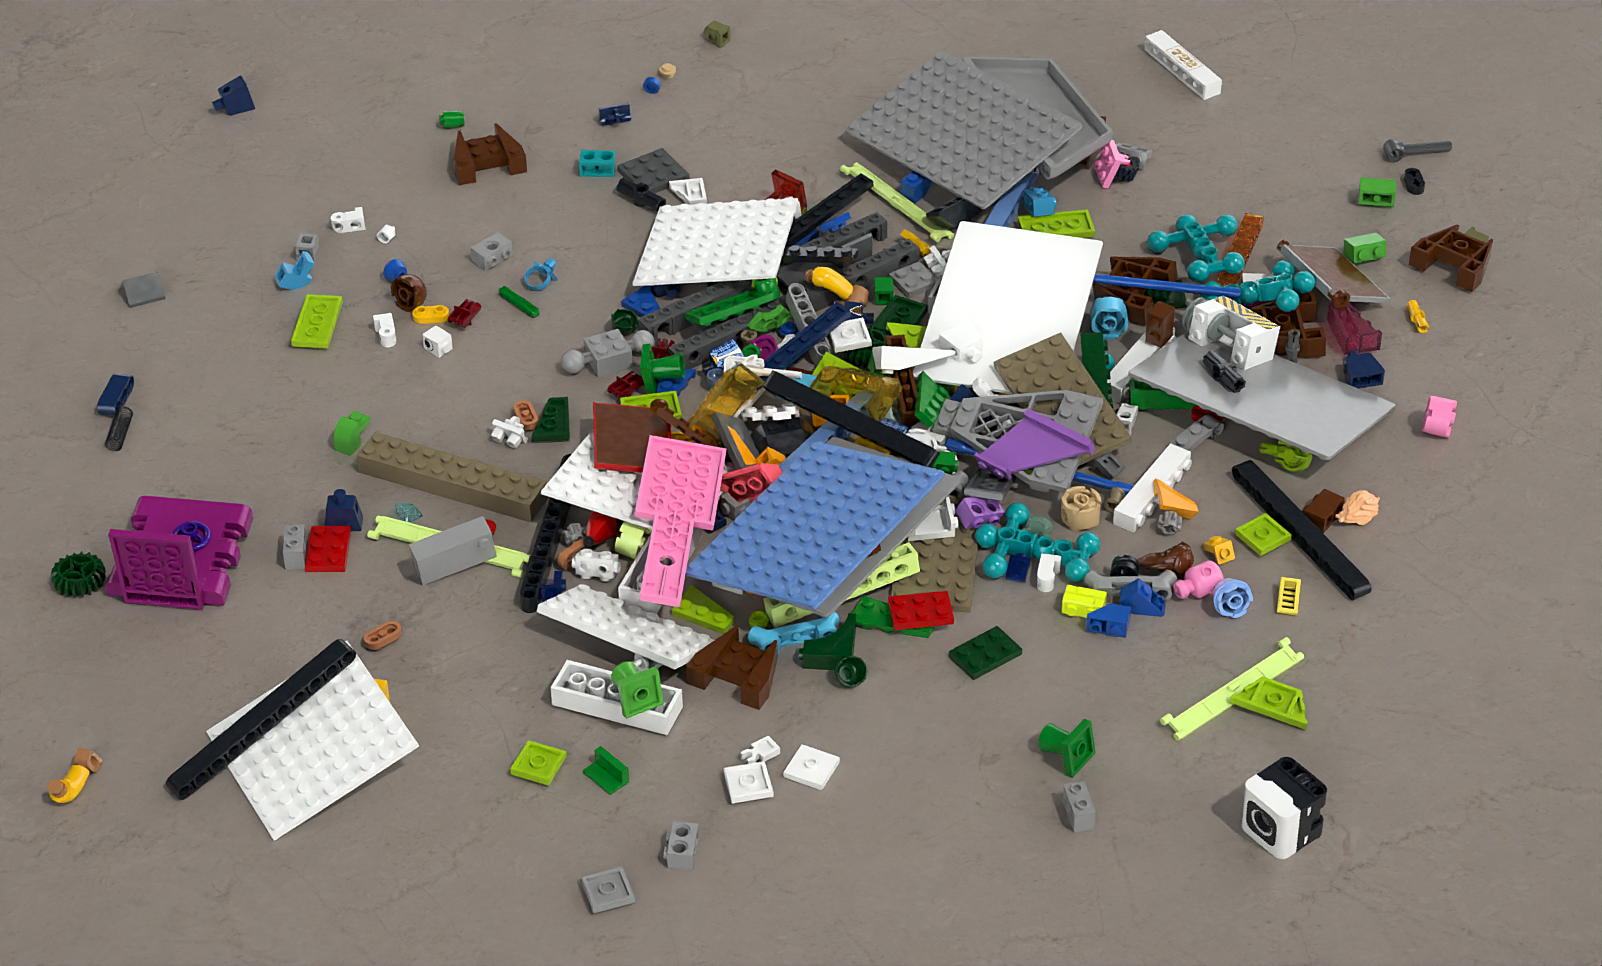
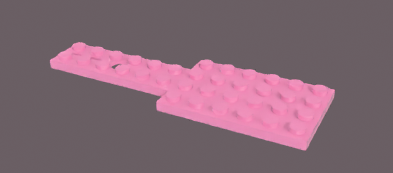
M650 435L634 517L654 520L639 600L680 607L693 527L712 531L714 528L726 448ZM663 558H670L673 565L667 566L660 562Z

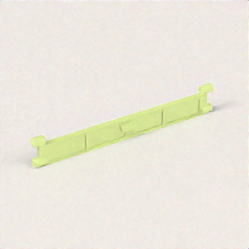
M856 162L853 167L849 168L845 165L840 167V171L846 175L852 174L856 177L862 173L873 180L874 186L871 188L873 191L931 233L930 237L936 242H939L942 237L949 239L954 237L952 231L926 219V212Z
M378 515L375 521L379 524L375 531H368L367 537L378 540L379 536L383 535L414 543L442 531ZM494 545L497 557L485 561V563L512 569V576L522 578L524 571L520 569L524 562H530L531 555Z
M1285 637L1278 642L1280 650L1174 719L1171 714H1166L1160 718V723L1164 726L1169 724L1176 732L1173 734L1175 740L1179 741L1235 705L1230 703L1231 696L1234 693L1238 695L1243 692L1244 687L1255 683L1262 676L1273 680L1304 659V655L1302 652L1296 654L1288 646L1291 643L1290 639Z

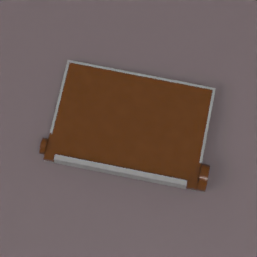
M1281 240L1277 245L1276 249L1299 271H1308L1314 276L1316 280L1315 286L1338 309L1345 307L1349 302L1389 303L1391 299L1336 247L1289 245L1287 240Z

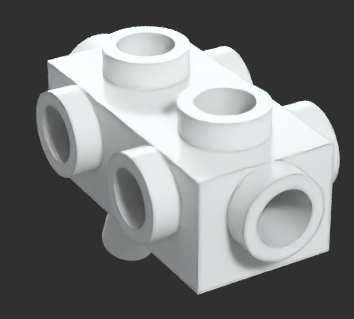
M582 549L573 557L572 568H575L576 574L581 575L583 579H591L595 576L600 577L601 581H610L620 573L621 563L618 562V554H612L609 551L594 552L591 549Z

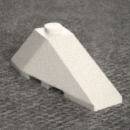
M879 346L873 347L872 350L876 369L882 370L884 374H893V370H901L955 355L954 350Z

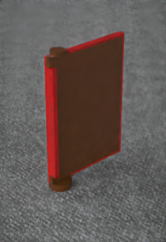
M655 399L651 402L650 407L593 402L594 468L643 473L650 435L672 439L671 424L655 413L659 406L662 408L667 406L669 408L667 401Z

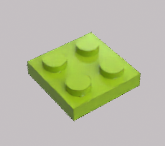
M1266 513L1235 529V535L1260 556L1291 541L1292 536Z
M528 740L510 768L511 775L549 786L567 758V753L564 750Z

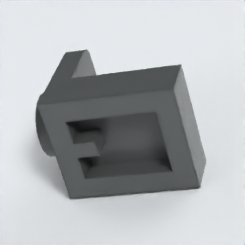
M1109 452L1095 458L1092 461L1094 465L1090 470L1093 472L1099 468L1109 480H1112L1125 467Z

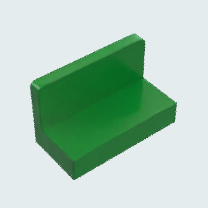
M602 746L594 750L595 762L583 769V774L606 793L612 795L629 783L628 767Z

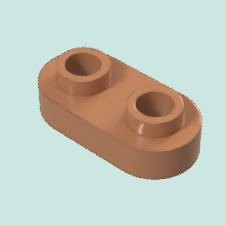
M526 400L516 402L514 404V415L520 418V424H523V429L528 431L535 429L538 423V416L532 403Z
M584 539L575 541L571 546L559 553L557 558L558 566L564 570L571 569L573 557L580 550L591 549V547L584 546Z
M388 621L368 631L364 635L365 647L370 650H378L399 639L402 635L401 625L396 621Z

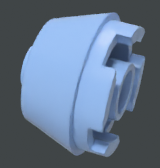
M1232 578L1221 580L1213 590L1214 607L1223 616L1237 618L1247 612L1246 609L1250 601H1253L1250 587L1245 582Z

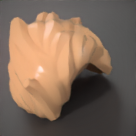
M1365 490L1354 492L1347 497L1342 511L1336 514L1335 517L1339 518L1340 523L1365 525L1378 514L1380 497H1375Z

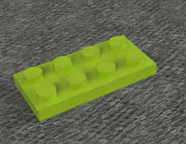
M1088 209L1056 212L1051 215L1035 217L1033 215L1018 216V224L1022 230L1078 238L1095 237V229Z
M307 294L291 339L292 346L328 349L343 304V296Z

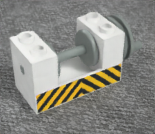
M1225 296L1210 301L1203 297L1195 300L1188 298L1185 301L1188 307L1182 318V326L1189 332L1188 339L1200 346L1218 340L1232 347L1230 362H1233L1243 370L1273 359L1280 326Z

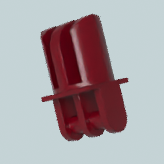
M466 299L459 307L454 306V311L448 316V322H454L457 326L460 324L463 328L467 327V325L471 326V320L481 310V305Z
M659 338L655 347H651L654 358L668 357V347H671L675 342L670 340L668 345L667 339H663L661 342Z
M631 371L622 378L617 376V380L608 386L607 392L613 393L615 397L619 396V399L630 397L633 392L645 383L641 376Z

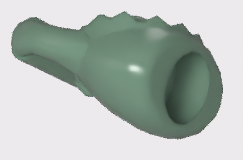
M1034 515L1028 519L1026 526L1022 530L1029 531L1034 535L1038 534V537H1049L1053 530V524L1045 517Z

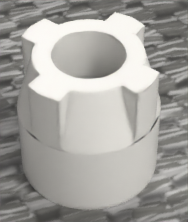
M386 224L377 233L379 241L385 244L388 243L396 235L395 227Z

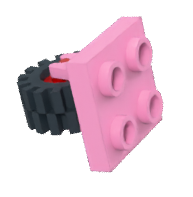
M1111 140V142L1101 148V154L1094 163V169L1101 186L1107 189L1113 178H1118L1117 180L1119 181L1122 179L1123 182L1132 181L1139 169L1138 161L1134 160L1135 158H1130L1129 154L1124 155V152L1119 153L1114 140Z

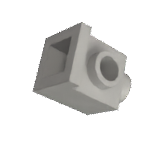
M300 233L295 246L297 260L302 251L308 252L313 262H315V256L319 248L318 235Z

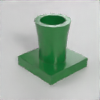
M650 343L643 344L640 371L647 393H657L658 379L685 378V363L682 353L655 359Z
M1083 719L1071 733L1052 723H1048L1042 729L1039 736V749L1063 755L1065 775L1071 778L1096 753L1092 724L1087 719Z

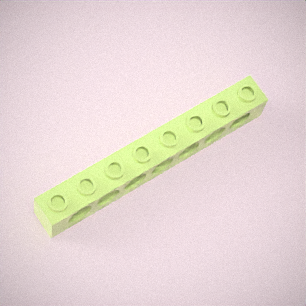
M909 542L898 546L846 600L920 572L916 550ZM766 597L763 599L766 614L774 628L812 614L810 611L774 598Z

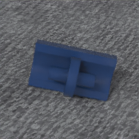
M629 103L598 108L601 126L632 121Z

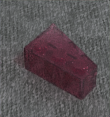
M1329 303L1327 322L1344 355H1348L1352 350H1357L1358 353L1380 350L1382 332L1380 330H1375L1371 326V322L1369 320L1365 321L1361 317V313L1350 303L1341 309Z

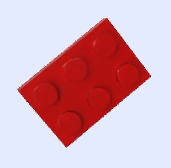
M311 526L305 571L345 572L351 526Z
M948 591L888 596V605L894 630L954 624V615Z

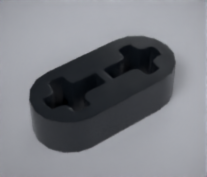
M1416 168L1406 169L1404 181L1408 191L1414 195L1422 194L1425 189V182L1421 172Z

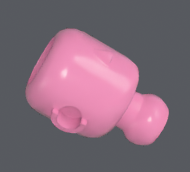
M1207 560L1189 568L1185 572V580L1176 581L1173 589L1177 597L1182 599L1188 597L1190 593L1197 598H1202L1209 594L1213 595L1216 584L1224 579L1223 574L1215 562Z

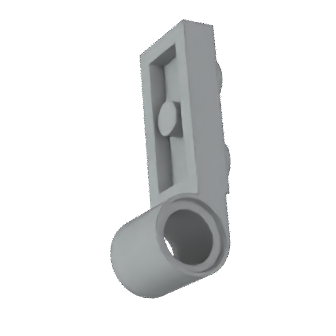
M1206 414L1169 444L1191 452L1209 436L1212 438L1219 437L1224 430V424L1210 414Z

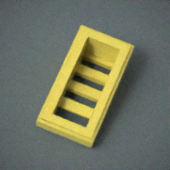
M1281 577L1277 613L1297 616L1301 579ZM1284 589L1295 590V592L1285 591ZM1282 600L1293 601L1294 603L1282 602ZM1282 606H1288V607H1294V608H1293V609L1282 608Z

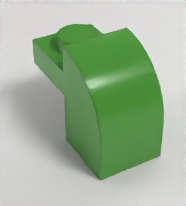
M353 411L347 418L342 416L334 431L335 451L351 456L361 446L360 433L370 423V416Z

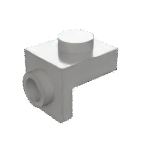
M728 492L721 495V510L733 521L751 504L748 498L738 502Z

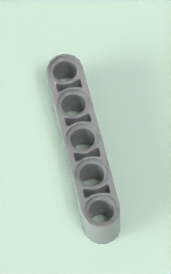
M799 283L791 284L785 300L800 332L818 317L804 287ZM825 336L808 352L814 364L818 366L826 352L831 354L832 348Z

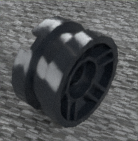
M1124 554L1123 557L1118 555L1112 561L1110 577L1138 576L1140 566L1138 560L1130 555Z

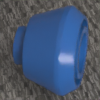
M400 259L389 261L383 271L385 279L391 282L397 277L407 274L405 263Z

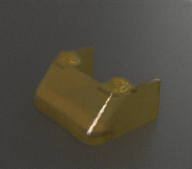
M742 363L727 369L688 421L690 423L688 427L693 431L696 428L706 435L704 439L708 442L713 440L720 444L722 439L711 415L714 412L733 417L744 401L748 398L752 400L758 392L756 390L757 387L762 386L765 381Z
M841 366L824 367L810 386V388L830 397L837 385H844L873 394L866 408L870 417L879 422H882L902 391V385L897 378Z

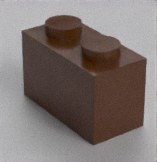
M1158 301L1147 313L1145 342L1162 348L1173 336L1175 307Z
M1323 489L1319 495L1316 494L1309 505L1304 507L1303 513L1324 533L1337 519L1335 515L1342 511L1345 498L1327 489Z

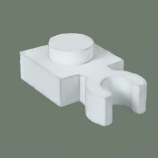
M768 735L752 743L751 749L743 750L741 752V759L748 758L747 764L756 763L758 759L767 761L780 754V747Z

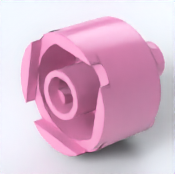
M1430 396L1425 411L1426 415L1423 420L1422 432L1449 438L1451 427L1449 426L1455 420L1456 413L1454 412L1457 401Z

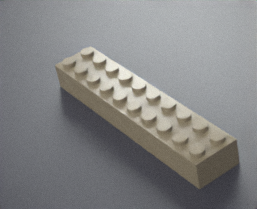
M374 432L357 454L359 473L527 522H532L548 499V496L541 494V490L547 484L545 480L378 432Z

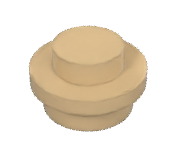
M666 63L659 68V72L663 78H672L676 73V67Z

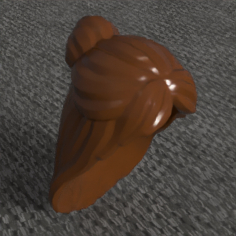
M1182 541L1163 552L1150 553L1137 560L1140 564L1139 567L1159 572L1168 569L1173 571L1181 580H1185V572L1192 567L1194 555L1191 547Z

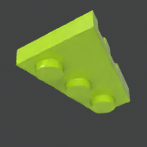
M692 585L681 597L680 607L674 606L672 608V616L721 634L726 633L734 623V616Z

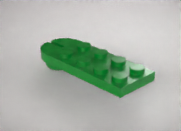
M776 278L757 279L754 283V289L685 312L686 320L705 327L711 325V322L715 320L723 321L728 319L730 315L743 314L744 310L757 309L761 307V304L780 297L781 294Z

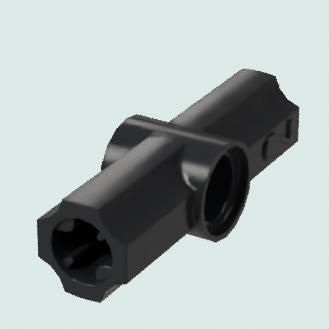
M624 177L619 180L616 187L617 191L634 199L636 206H647L658 212L661 206L666 205V199L649 191L647 184H636Z
M1208 351L1203 356L1202 362L1211 370L1215 381H1223L1234 393L1240 392L1245 387L1246 381L1237 373L1233 362L1227 363L1215 351Z

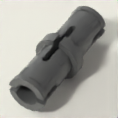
M1294 329L1288 332V342L1285 346L1287 351L1286 359H1292V362L1297 363V356L1300 351V332L1295 330V336H1293Z

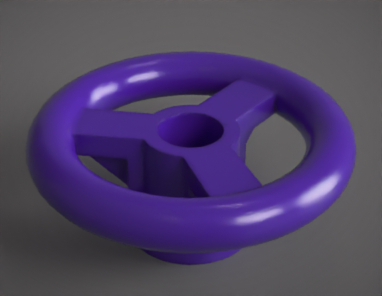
M197 521L185 522L179 525L172 533L178 535L182 531V535L190 536L191 542H199V544L192 546L193 552L205 547L211 539V531L208 526ZM198 528L205 532V537L198 534Z

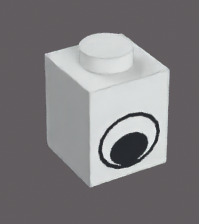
M434 326L422 334L424 349L439 358L453 349L451 334L438 326Z

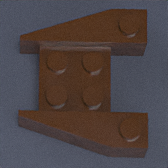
M497 123L494 124L495 135L467 141L464 140L461 130H459L454 154L455 176L459 186L475 183L476 171L507 166L510 175L526 173V154L522 145Z
M1456 224L1420 239L1411 247L1410 266L1425 271L1438 259L1459 268L1456 285L1473 292L1483 280L1491 255L1493 239H1490L1487 243L1459 232V225Z
M1110 257L1111 273L1109 275L1168 282H1175L1178 278L1176 261L1160 257ZM1099 283L1092 284L1095 300L1104 297L1120 298L1126 306L1128 320L1147 325V313L1153 307L1152 297L1143 295L1146 288Z
M1314 292L1307 294L1297 293L1299 304L1291 312H1284L1279 309L1276 300L1251 308V311L1280 326L1274 354L1286 355L1285 346L1288 342V332L1294 329L1293 336H1295V330L1300 332V351L1297 357L1326 356V337L1323 327L1304 329L1303 321L1316 320L1317 302Z
M735 626L695 653L686 665L687 684L705 690L714 677L741 687V704L760 710L770 695L778 659L777 640H774L767 651L739 642L738 626Z

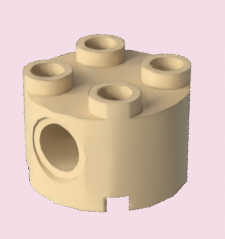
M1085 486L1067 489L1064 492V496H1062V521L1073 532H1079L1083 529L1099 525L1101 510L1100 494L1092 488L1086 490Z

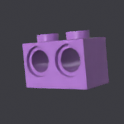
M980 497L963 498L955 510L966 529L978 528L983 524L995 526L1004 514V510L997 500Z

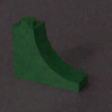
M848 613L845 623L835 633L819 639L804 640L803 648L799 649V660H803V669L834 670L839 660L854 655L856 614Z

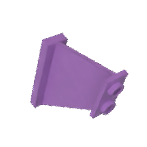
M1028 408L1024 413L1025 419L981 454L975 453L974 456L977 465L981 469H989L1001 479L1004 477L1010 480L1012 478L1011 473L1084 453L1092 455L1096 448L1091 439Z

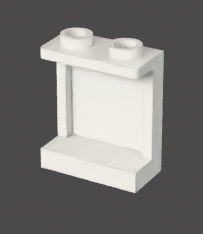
M949 497L945 498L944 505H938L907 537L908 541L955 537V529L958 528V518L954 517L955 506L954 503H950Z

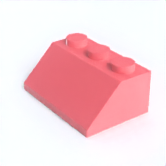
M756 464L722 474L720 489L724 494L728 492L738 502L748 498L752 503L783 472L778 465Z

